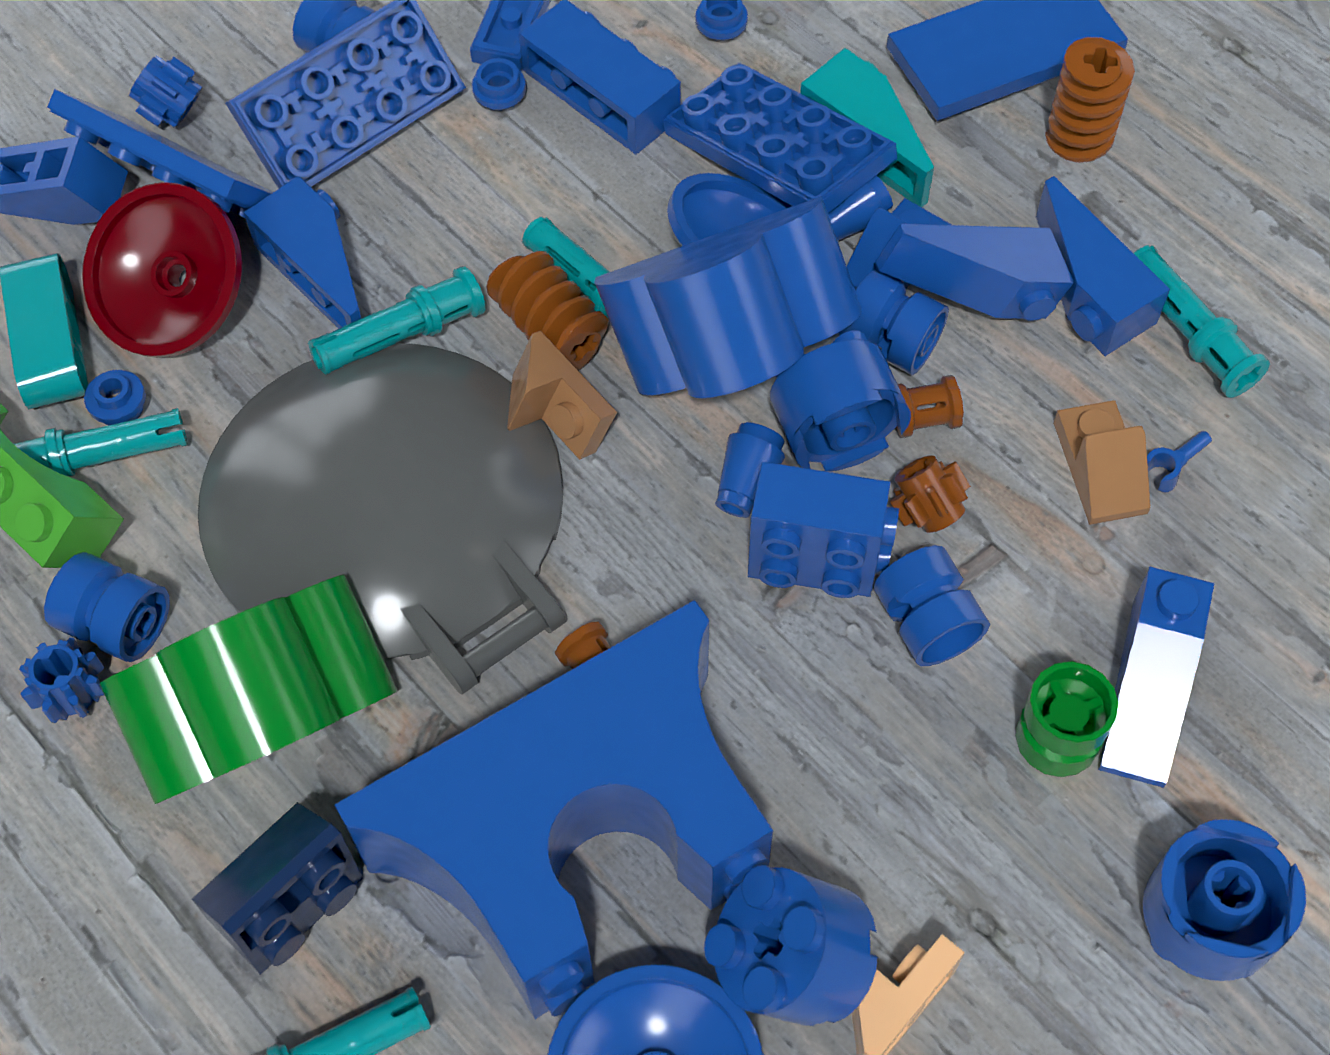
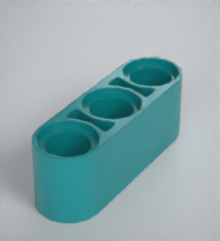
M56 253L0 266V281L13 370L17 387L27 409H33L83 397L89 384L72 285L61 255Z

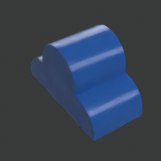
M822 196L603 274L594 280L636 388L642 395H660L686 388L691 397L712 398L752 387L791 367L802 357L804 347L813 345L844 330L854 323L862 312Z

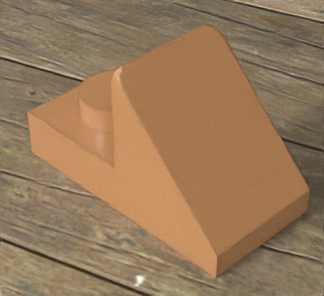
M541 331L532 333L513 373L507 429L511 431L542 419L579 460L596 453L617 411Z
M1115 400L1057 410L1053 424L1089 525L1148 514L1150 510L1146 436L1143 427L1125 428Z

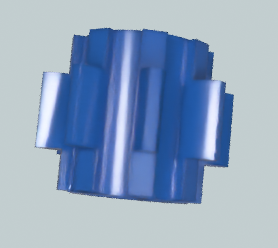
M156 55L142 70L128 95L140 104L135 112L156 127L161 122H166L175 128L188 114L202 90V87L192 80L196 72L174 56L170 61L167 60L166 62Z
M69 638L67 641L58 640L57 645L47 646L46 643H41L36 647L38 652L33 658H26L24 665H21L19 668L28 686L20 693L22 698L31 709L42 706V711L52 723H57L59 719L67 720L68 715L78 714L80 718L86 717L89 713L87 708L93 701L98 702L100 696L104 695L97 676L104 669L103 664L94 651L83 655L82 649L74 638Z

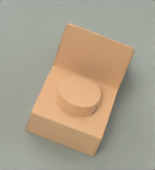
M942 934L928 951L917 944L904 958L892 976L900 984L899 987L876 969L874 980L868 993L860 1005L852 1012L857 1055H888L956 972L965 952Z

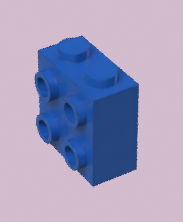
M762 462L751 515L748 577L760 579L763 583L777 588H789L799 585L822 589L825 593L838 598H852L857 595L871 597L875 574L880 575L889 567L898 522L899 508L887 506L890 481Z

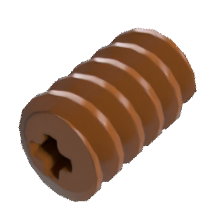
M1086 37L1074 41L1066 50L1059 76L1060 79L1052 103V110L1048 119L1049 129L1045 132L1047 144L1054 153L1065 160L1077 163L1094 161L1104 156L1112 148L1135 73L1133 60L1124 48L1113 41L1101 37Z
M536 251L526 256L518 255L511 257L501 263L489 275L486 285L488 295L495 302H498L499 308L508 317L512 318L513 324L519 330L525 332L528 341L532 333L541 331L578 371L591 361L597 353L601 338L608 328L609 319L601 311H594L595 304L587 296H581V289L574 281H567V273L560 266H554V259L546 251Z

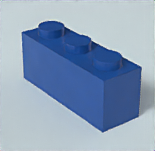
M561 0L519 32L523 71L635 155L665 132L663 120L681 106V81L677 79L670 69L654 63L640 53L632 42L618 37L601 25L592 13L582 11L568 0Z

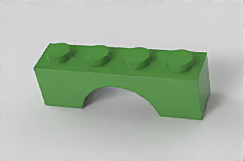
M1 403L0 425L8 413V410ZM0 429V527L42 568H61L70 558L82 552L90 553L100 558L124 518L85 482L60 474L32 459L17 448Z

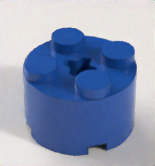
M861 331L846 332L837 337L831 344L819 347L807 354L803 353L802 357L795 364L776 375L777 379L770 391L772 406L796 461L802 468L811 469L809 462H821L826 472L838 471L868 461L889 447L885 439L888 434L898 427L902 435L911 420L910 409L881 349L874 343L869 342L864 332Z
M1229 819L1211 820L1185 833L1170 846L1152 872L1145 887L1143 914L1154 952L1183 971L1207 980L1232 981L1252 976L1290 940L1303 920L1306 907V889L1303 876L1297 865L1294 863L1291 866L1287 858L1277 848L1280 843L1268 832L1249 823Z
M757 865L746 873L743 882L739 884L726 901L717 925L709 930L704 943L705 958L710 965L715 966L719 983L732 1002L749 1012L805 1026H814L826 1021L835 1023L849 1016L863 1001L872 985L878 957L870 954L869 930L876 932L874 918L867 905L859 896L846 888L788 868H771L765 865Z

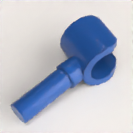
M1201 431L1182 447L1174 451L1162 447L1148 453V472L1155 467H1163L1170 472L1161 480L1159 491L1169 492L1175 488L1181 468L1189 459L1212 442L1209 433Z

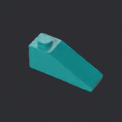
M843 48L801 83L800 94L895 142L897 159L878 173L877 176L909 201L920 207L925 206L928 203L934 171L932 161L886 75L881 73L871 62L863 60L847 48Z

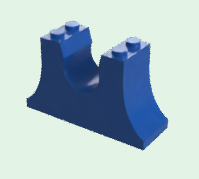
M695 600L335 804L343 824L368 872L388 874L418 883L435 892L458 909L490 944L534 1019L548 1011L552 1016L566 1013L573 1002L586 991V988L595 983L589 946L575 899L558 881L566 860L581 844L595 836L610 832H627L645 837L665 852L674 866L678 881L710 910H713L728 900L732 892L743 882L746 873L751 868L757 865L769 867L773 829L722 755L705 715L701 693L708 677L709 619Z

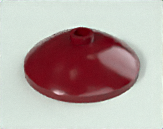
M167 182L153 183L136 188L119 198L107 209L96 224L88 241L83 261L82 281L85 300L91 316L106 337L116 345L132 353L161 358L189 352L214 335L233 308L242 275L240 244L236 231L226 213L215 201L205 194L185 185ZM186 269L185 280L180 286V275Z

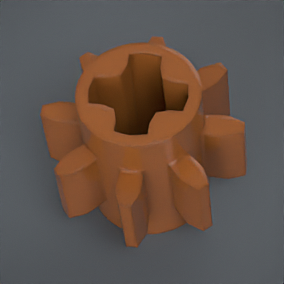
M925 456L908 464L897 473L895 482L898 487L893 490L896 497L890 503L892 507L899 508L898 517L904 527L915 522L918 528L923 527L925 532L933 533L952 525L962 517L965 512L962 501L967 500L968 497L965 491L971 486L957 462H953L945 467L943 462H938L935 456Z

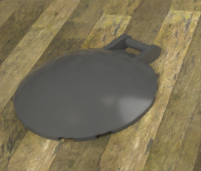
M396 343L363 359L349 363L327 375L317 368L313 360L308 361L283 374L249 400L231 420L214 447L203 474L198 502L199 536L205 559L215 582L227 601L238 613L279 597H287L319 582L345 574L383 659L410 655L411 660L430 656L452 686L462 695L478 684L476 678L478 675L540 632L545 630L547 633H552L566 623V618L557 602L537 580L540 574V565L550 548L552 540L557 538L563 506L562 471L558 452L548 427L542 419L509 431L507 425L512 383L479 361L449 350L419 344ZM523 604L528 610L461 656L457 651V648Z

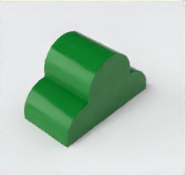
M345 574L332 577L287 597L270 600L228 617L163 648L156 655L126 668L99 683L154 804L251 763L398 692Z

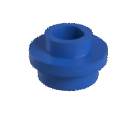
M702 0L696 9L695 22L698 30L703 35L716 40H727L740 35L745 30L748 22V12L742 0Z
M493 58L483 62L478 67L472 80V90L474 98L482 106L496 110L507 109L522 100L526 92V82L523 73L512 61L504 58Z
M111 370L98 375L89 383L84 394V403L89 414L95 420L106 425L138 419L143 411L146 400V392L140 379L135 374L125 370ZM116 393H120V394H118L117 396H115V397H113V398H109L110 396H112V395H114V394H116Z

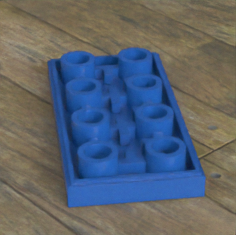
M392 0L226 101L225 104L278 189L297 176L311 187L466 87L417 1Z
M982 0L889 33L886 47L936 121L1060 76L1066 50L1076 40L1086 37H1101L1113 41L1125 49L1128 38L1099 0Z
M740 62L725 69L719 78L700 92L686 98L681 106L663 120L666 135L782 201L795 206L822 196L828 213L897 159L895 142Z
M54 89L47 107L50 108V112L67 120L64 131L75 137L80 136L91 144L96 145L99 143L108 148L107 153L137 167L142 165L153 171L151 175L163 182L185 185L205 194L215 201L224 212L229 213V211H232L245 218V211L273 193L117 113Z

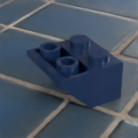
M297 802L192 898V901L206 919L261 975L271 965L279 966L288 961L304 943V933L324 914L332 916L342 910L355 895L357 890L356 884L363 877L341 833L331 823Z

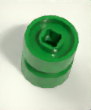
M1072 661L1057 663L1042 671L1030 689L1026 705L1020 714L1015 737L1019 752L1028 764L1043 774L1056 777L1077 775L1090 767L1117 719L1119 702L1113 685L1103 673L1090 665Z

